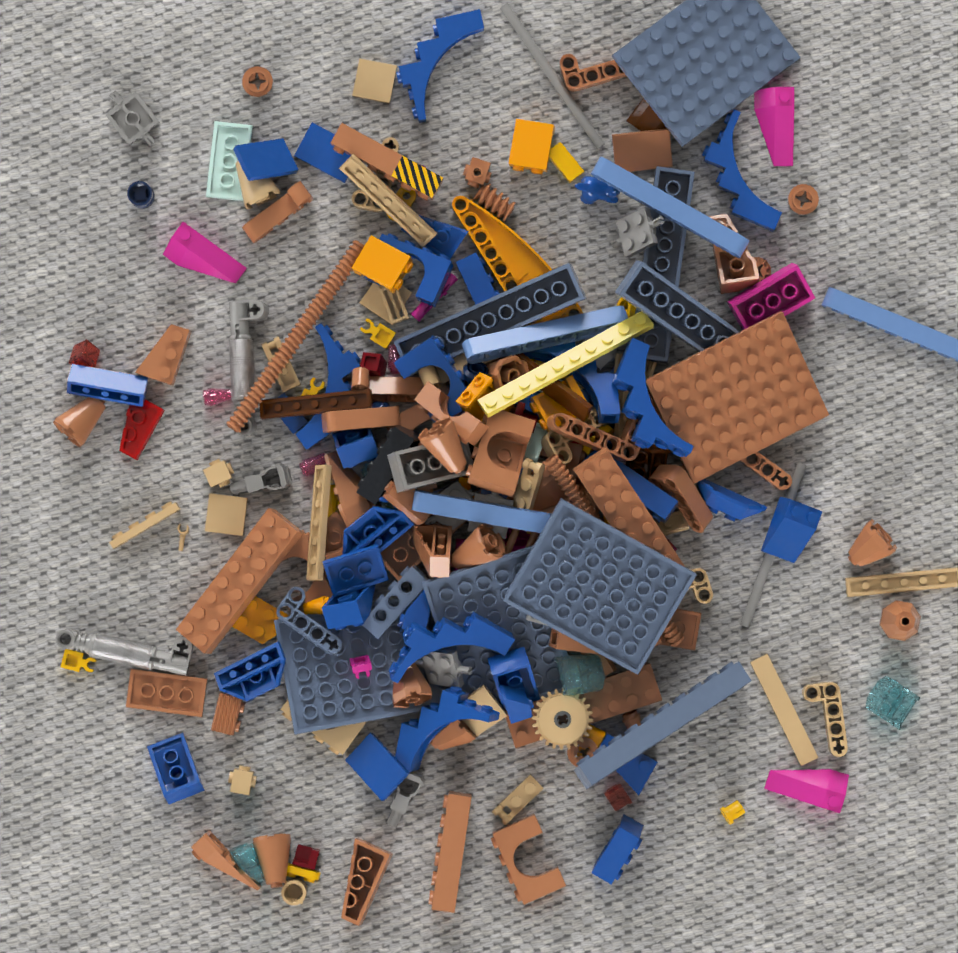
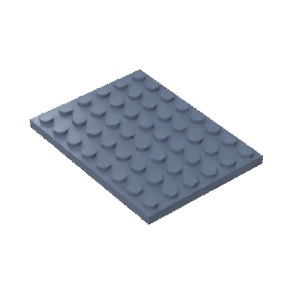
M686 0L611 56L681 147L685 146L801 58L756 0Z
M561 498L502 600L638 675L697 574Z
M533 545L505 554L502 558L495 561L450 572L449 577H435L422 581L435 624L445 617L464 627L463 623L466 617L471 616L475 612L513 633L515 641L508 652L525 647L540 699H542L541 696L548 697V691L551 694H555L554 690L556 688L560 693L562 688H565V691L578 687L567 650H559L549 646L552 628L526 620V613L502 600ZM475 645L445 647L444 649L457 651L458 659L462 666L472 667L471 675L462 674L464 685L461 687L462 691L471 694L482 685H485L501 704L487 658L499 655L500 653Z
M399 598L390 599L391 604L399 605ZM372 602L371 610L377 606L375 602ZM378 610L377 616L380 619H386V612ZM306 614L341 640V650L335 655L326 653L279 619L274 620L277 641L280 642L286 658L283 674L294 735L421 712L422 706L430 705V703L440 704L442 690H444L443 686L429 684L432 691L431 700L417 706L414 703H409L410 707L408 708L393 706L394 681L390 678L389 669L392 663L397 662L399 659V653L403 646H407L404 643L403 633L399 632L400 627H397L399 617L377 639L363 625L357 627L348 625L341 630H336L335 628L328 629L324 615ZM429 614L426 629L433 632L431 618ZM302 618L296 620L298 628H304L307 625L306 621ZM315 629L312 631V637L320 639L322 638V632ZM326 635L324 641H322L321 644L324 645V643L327 642L330 645V650H332L333 648L338 649V647L336 646L337 642H329L327 640L329 636ZM368 655L372 670H369L370 676L367 677L364 671L359 673L360 679H357L355 673L353 674L349 658ZM418 667L427 681L425 669Z

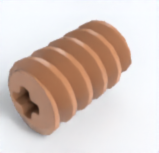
M490 183L486 186L483 185L472 201L479 199V206L486 203L484 209L492 208L490 212L492 215L498 212L496 218L501 219L504 217V223L514 210L516 202L508 204L509 197L503 200L502 192L496 195L497 188L490 190Z

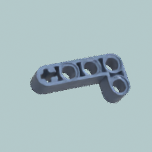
M300 587L291 588L277 608L276 615L278 619L330 655L337 654L342 647L341 640L298 610L304 602L305 592ZM293 592H300L302 599L294 601L291 598V594ZM281 608H289L291 614L288 617L281 616ZM297 619H304L307 625L304 628H298L296 626ZM315 629L320 630L322 638L314 639L312 631ZM326 635L329 636L327 638L329 642H337L336 646L338 647V649L333 648L332 650H330V645L327 642H325L324 645L321 644V642L324 641Z

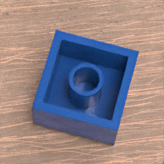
M371 428L345 430L332 434L343 469L347 467L353 468L358 463L364 461H373L378 456V448Z

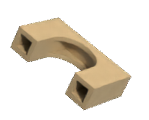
M287 700L280 710L283 711L282 715L292 721ZM366 722L313 731L312 733L315 734L313 738L321 744L326 742L330 745L328 749L336 755L339 753L343 755Z

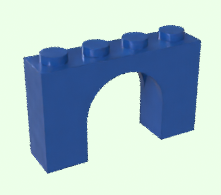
M381 234L379 240L404 252L424 265V277L415 296L418 301L436 307L454 267L450 258L443 254L437 256L433 254L432 250L425 247L422 249L417 248L410 241H399L395 235ZM365 277L366 280H368V281H370V282H373V283H376V282H374L373 280H371V279Z
M433 335L395 360L394 365L404 379L424 366L433 365L443 369L450 379V390L447 394L449 396L448 413L453 417L462 411L456 400L468 385L464 381L466 379L461 370L457 371L453 365L455 364L453 357L450 354H446L443 350L444 344ZM428 412V415L431 418L433 414Z

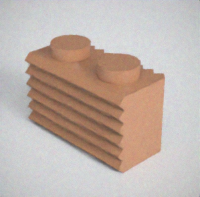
M220 692L211 730L228 735H234L235 732H239L241 721L238 718L240 713H244L246 702L227 693Z

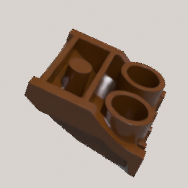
M642 98L626 120V122L640 131L667 128L644 98Z
M654 444L649 448H640L637 457L632 461H627L626 466L648 480L659 465H667L670 450L658 448ZM627 449L626 457L628 458V456H629V451H628V449Z

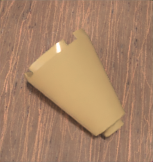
M239 161L235 163L246 209L253 208L252 204L255 203L258 206L276 198V194H281L271 178L248 181Z

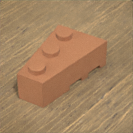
M171 324L135 373L174 386L191 331Z
M414 524L413 544L429 576L437 578L449 577L452 526Z

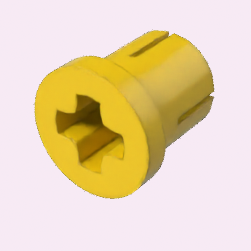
M738 800L727 807L720 808L722 815L729 825L734 823L735 819L745 814V810L742 809L743 807Z

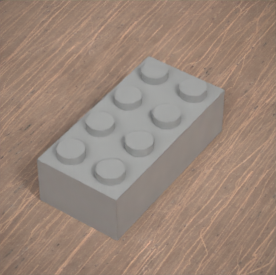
M460 441L467 464L465 469L458 474H455V472L450 473L423 445L387 455L397 493L466 476L468 465L473 464L469 444L465 445Z

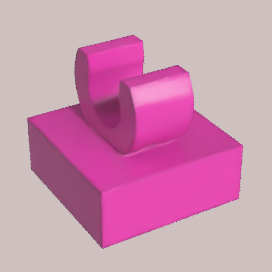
M368 655L349 658L353 674L355 673L357 679H360L359 673L364 671L367 677L370 676L369 670H372Z

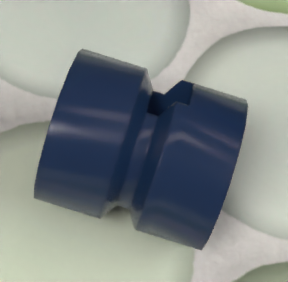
M143 181L133 182L127 190L128 199L137 208H148L154 202L155 194L153 189Z

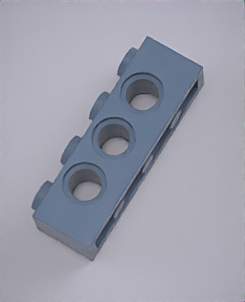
M415 565L411 568L407 566L401 572L402 578L398 582L394 580L387 588L389 593L386 596L381 595L375 601L377 606L370 611V616L365 620L363 626L377 639L381 637L424 589L422 581L430 579ZM403 582H410L412 590H404ZM397 596L399 598V605L391 604L390 597ZM378 610L386 612V619H380L377 616Z

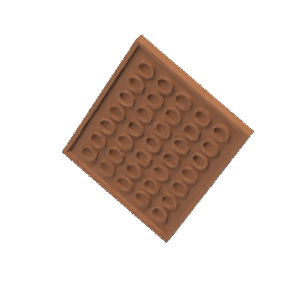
M782 311L646 379V386L663 423L679 438L694 446L692 452L687 457H680L693 484L829 416Z

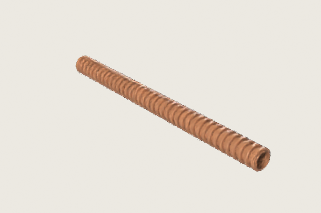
M353 240V245L349 246V250L345 252L346 255H343V259L339 260L340 264L335 266L336 269L332 270L333 274L329 275V279L325 280L326 284H323V288L318 290L319 294H316V298L312 299V304L309 303V308L305 309V314L302 313V318L298 319L299 322L295 323V328H292V332L288 333L289 337L284 339L285 342L281 343L282 347H279L278 352L274 353L275 357L271 358V363H267L268 367H265V371L260 373L261 377H258V381L254 382V387H251V391L247 392V397L244 396V401L240 402L241 406H237V411L233 412V417L230 416V421L226 422L229 428L237 433H241V428H244V424L248 423L247 419L252 417L251 413H255L254 409L259 407L258 403H261V399L266 397L265 393L269 392L268 389L272 388V383L275 384V379L279 378V373L282 374V369L286 368L285 365L289 364V359H292V355L296 354L295 350L300 348V344H303L302 340L306 339V334H310L309 330L313 329V325L317 323L316 320H319V316L323 315L322 311L327 309L326 306L330 305L329 301H332L334 299L333 296L337 295L336 291H339L340 286L344 285L343 281H346V277L351 275L350 271H353L352 266L364 248V245L359 241Z
M554 454L546 459L544 466H547V470L551 471V476H554V480L558 481V486H561V490L565 491L564 494L568 496L569 501H572L571 504L604 521L603 518H600V514L596 513L597 510L593 509V504L589 503L590 500L586 499L587 495L582 493V489H579L580 485L576 484L575 479H572L573 475L569 474L568 469H565L566 465L562 464V459H558L559 455ZM673 620L669 621L663 632V636L667 637L666 641L670 642L669 645L671 647L679 645L685 638L684 635H681V631L677 630L678 626L674 625L675 622Z

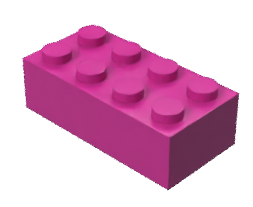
M790 263L726 302L741 329L744 330L780 311L786 316L815 299V296L798 265Z

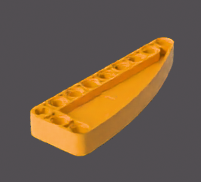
M457 196L453 199L452 209L464 229L469 231V237L504 292L507 291L506 284L508 282H514L518 286L552 271L551 267L541 256L501 220L464 196ZM458 201L466 203V207L463 210H458L455 207ZM468 217H473L476 219V224L468 226L465 220ZM478 233L486 235L484 242L476 241L475 237ZM493 249L497 255L495 258L489 259L485 255L486 251ZM503 265L507 270L504 275L497 274L495 271L497 266ZM578 303L533 324L569 317L571 310H576L579 314L583 312Z

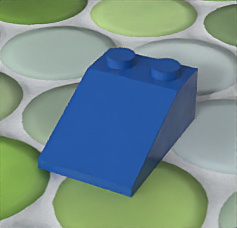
M780 497L761 551L795 563L816 531L823 511L792 499Z
M424 590L404 614L399 616L397 627H400L399 632L403 633L406 627L411 626L413 622L424 628L427 627L431 609Z
M375 585L335 598L332 596L322 607L328 629L335 628L336 630H341L348 625H353L354 627L363 625L370 616Z
M525 647L509 651L505 656L499 654L487 658L502 707L505 711L506 707L499 689L501 685L524 690L527 698L531 697L532 702L540 700Z
M183 733L147 746L160 787L168 804L205 791Z

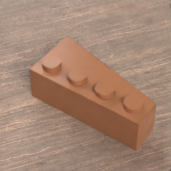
M355 838L342 919L358 926L363 924L393 853L360 838Z

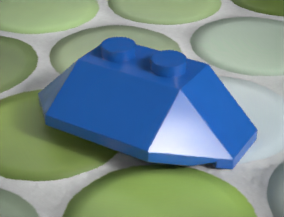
M703 479L696 483L698 491L710 511L715 514L718 511L725 514L724 518L730 521L742 520L767 509V506L709 480Z
M373 506L344 530L342 555L378 544L380 552H382L414 526V523L400 510Z
M276 642L215 672L214 675L219 690L248 702L280 686L286 658L280 642Z

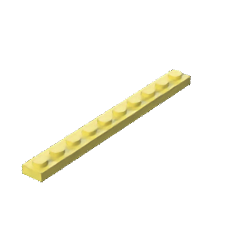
M640 311L478 399V405L489 418L629 342L632 338H636L653 329L654 324L646 314Z

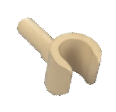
M179 524L177 527L180 534L178 550L183 551L185 536L189 533V527L187 525L186 531L181 532V524Z

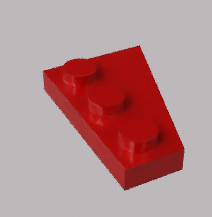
M146 399L143 407L129 405L119 451L138 460L165 410Z

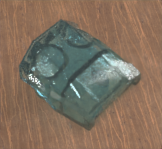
M596 654L559 656L554 659L557 662L564 690L562 691L563 695L584 694L603 689L605 674L601 658Z
M885 676L877 681L868 695L865 708L901 730L902 723L916 701L920 700V697L890 677Z
M246 842L229 851L237 865L249 877L258 883L264 881V875L253 843L248 844Z

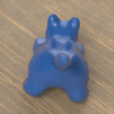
M585 176L581 179V183L575 184V188L582 191L580 199L585 204H592L597 200L609 203L618 202L616 196L620 194V191L595 177Z

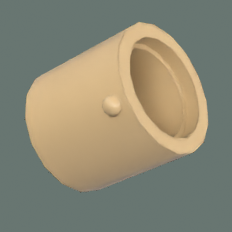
M298 878L286 881L281 890L283 900L292 906L303 904L307 895L306 884Z

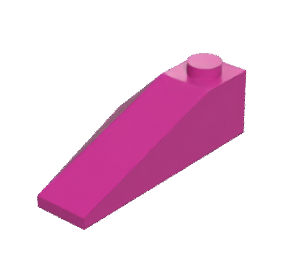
M794 87L759 89L754 93V111L773 166H793Z
M184 222L181 223L173 234L163 253L165 257L180 267L235 284L247 269Z
M832 769L770 770L764 789L840 813L846 796L849 775Z

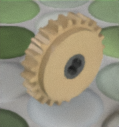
M556 688L554 690L555 694H551L548 691L547 698L541 696L542 703L536 702L539 708L533 709L537 714L532 716V719L536 720V723L532 724V726L538 727L535 734H541L540 741L546 739V746L552 743L553 749H555L556 745H559L560 750H562L563 746L566 745L569 750L570 744H574L577 747L578 740L582 743L584 742L583 735L589 736L586 730L592 729L588 724L593 722V719L589 718V715L593 714V712L587 711L590 704L584 705L586 699L585 697L579 699L580 693L572 695L573 690L570 689L569 693H566L565 688H562V692L559 693ZM559 715H567L566 719L568 720L566 723H558L559 719L557 717Z

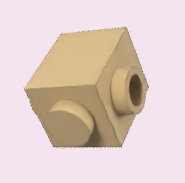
M220 459L210 462V467L203 470L211 488L217 485L221 488L230 484V479L233 478L232 474L234 473L230 462L226 464L225 460L220 461Z
M239 765V768H235L234 772L230 771L228 783H231L230 792L250 795L251 787L255 788L257 776H254V771L250 770L251 767Z

